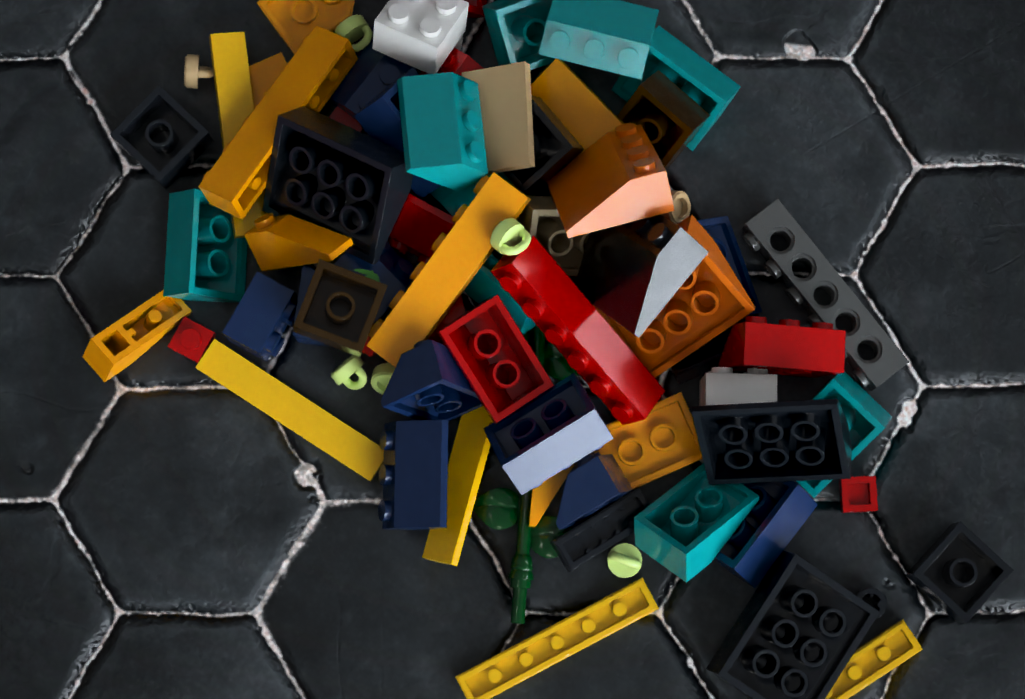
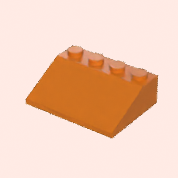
M626 123L617 126L615 131L607 132L547 181L548 189L567 238L675 211L666 169L641 124Z
M692 214L677 225L682 227L709 253L639 338L596 308L654 378L755 310V305L716 242Z

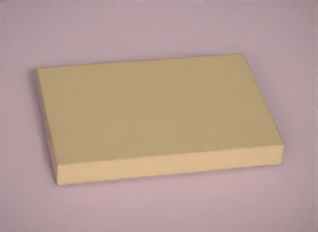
M522 61L462 72V77L478 83L488 174L535 167L530 64Z

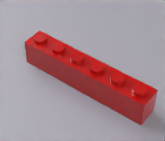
M534 235L531 236L530 245L523 252L512 256L503 255L490 272L500 282L501 287L521 306L525 315L531 318L545 334L546 339L565 357L569 366L577 371L589 385L590 390L608 407L613 417L620 421L622 425L646 419L665 392L664 388Z

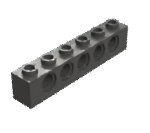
M776 199L745 223L742 228L745 234L742 236L744 242L754 253L759 251L766 260L764 266L769 274L776 280L780 277L788 287L785 292L789 299L797 307L802 305L810 316L807 317V320L811 326L814 322L832 323L833 329L838 330L835 324L836 317L844 316L850 320L852 329L851 332L846 333L845 360L852 367L851 375L858 385L863 389L868 387L870 391H873L909 363L907 358L779 199ZM770 237H783L787 243V249L777 251L772 248ZM800 262L806 265L809 272L808 277H796L792 272V264ZM817 289L825 290L830 296L829 305L823 306L818 304L813 297L814 291ZM865 343L871 346L873 349L872 360H864L858 355L857 348L859 344Z

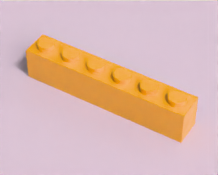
M316 25L310 34L302 40L300 48L292 59L283 66L281 74L273 85L264 92L261 101L254 111L245 118L238 133L224 147L221 156L213 167L203 176L202 182L198 187L209 204L243 220L266 188L278 115L303 106L320 113L358 60L349 39Z
M493 172L490 177L486 175L479 180L473 189V192L476 194L469 206L464 203L453 216L452 221L456 223L448 235L442 232L431 247L434 254L427 263L421 261L409 277L413 282L407 291L400 290L394 296L388 306L392 311L385 321L380 318L372 326L368 335L371 337V340L366 346L395 368L401 354L413 349L416 343L428 340L495 250L490 244L491 235L495 227L507 218L517 220L531 201V198L497 173Z

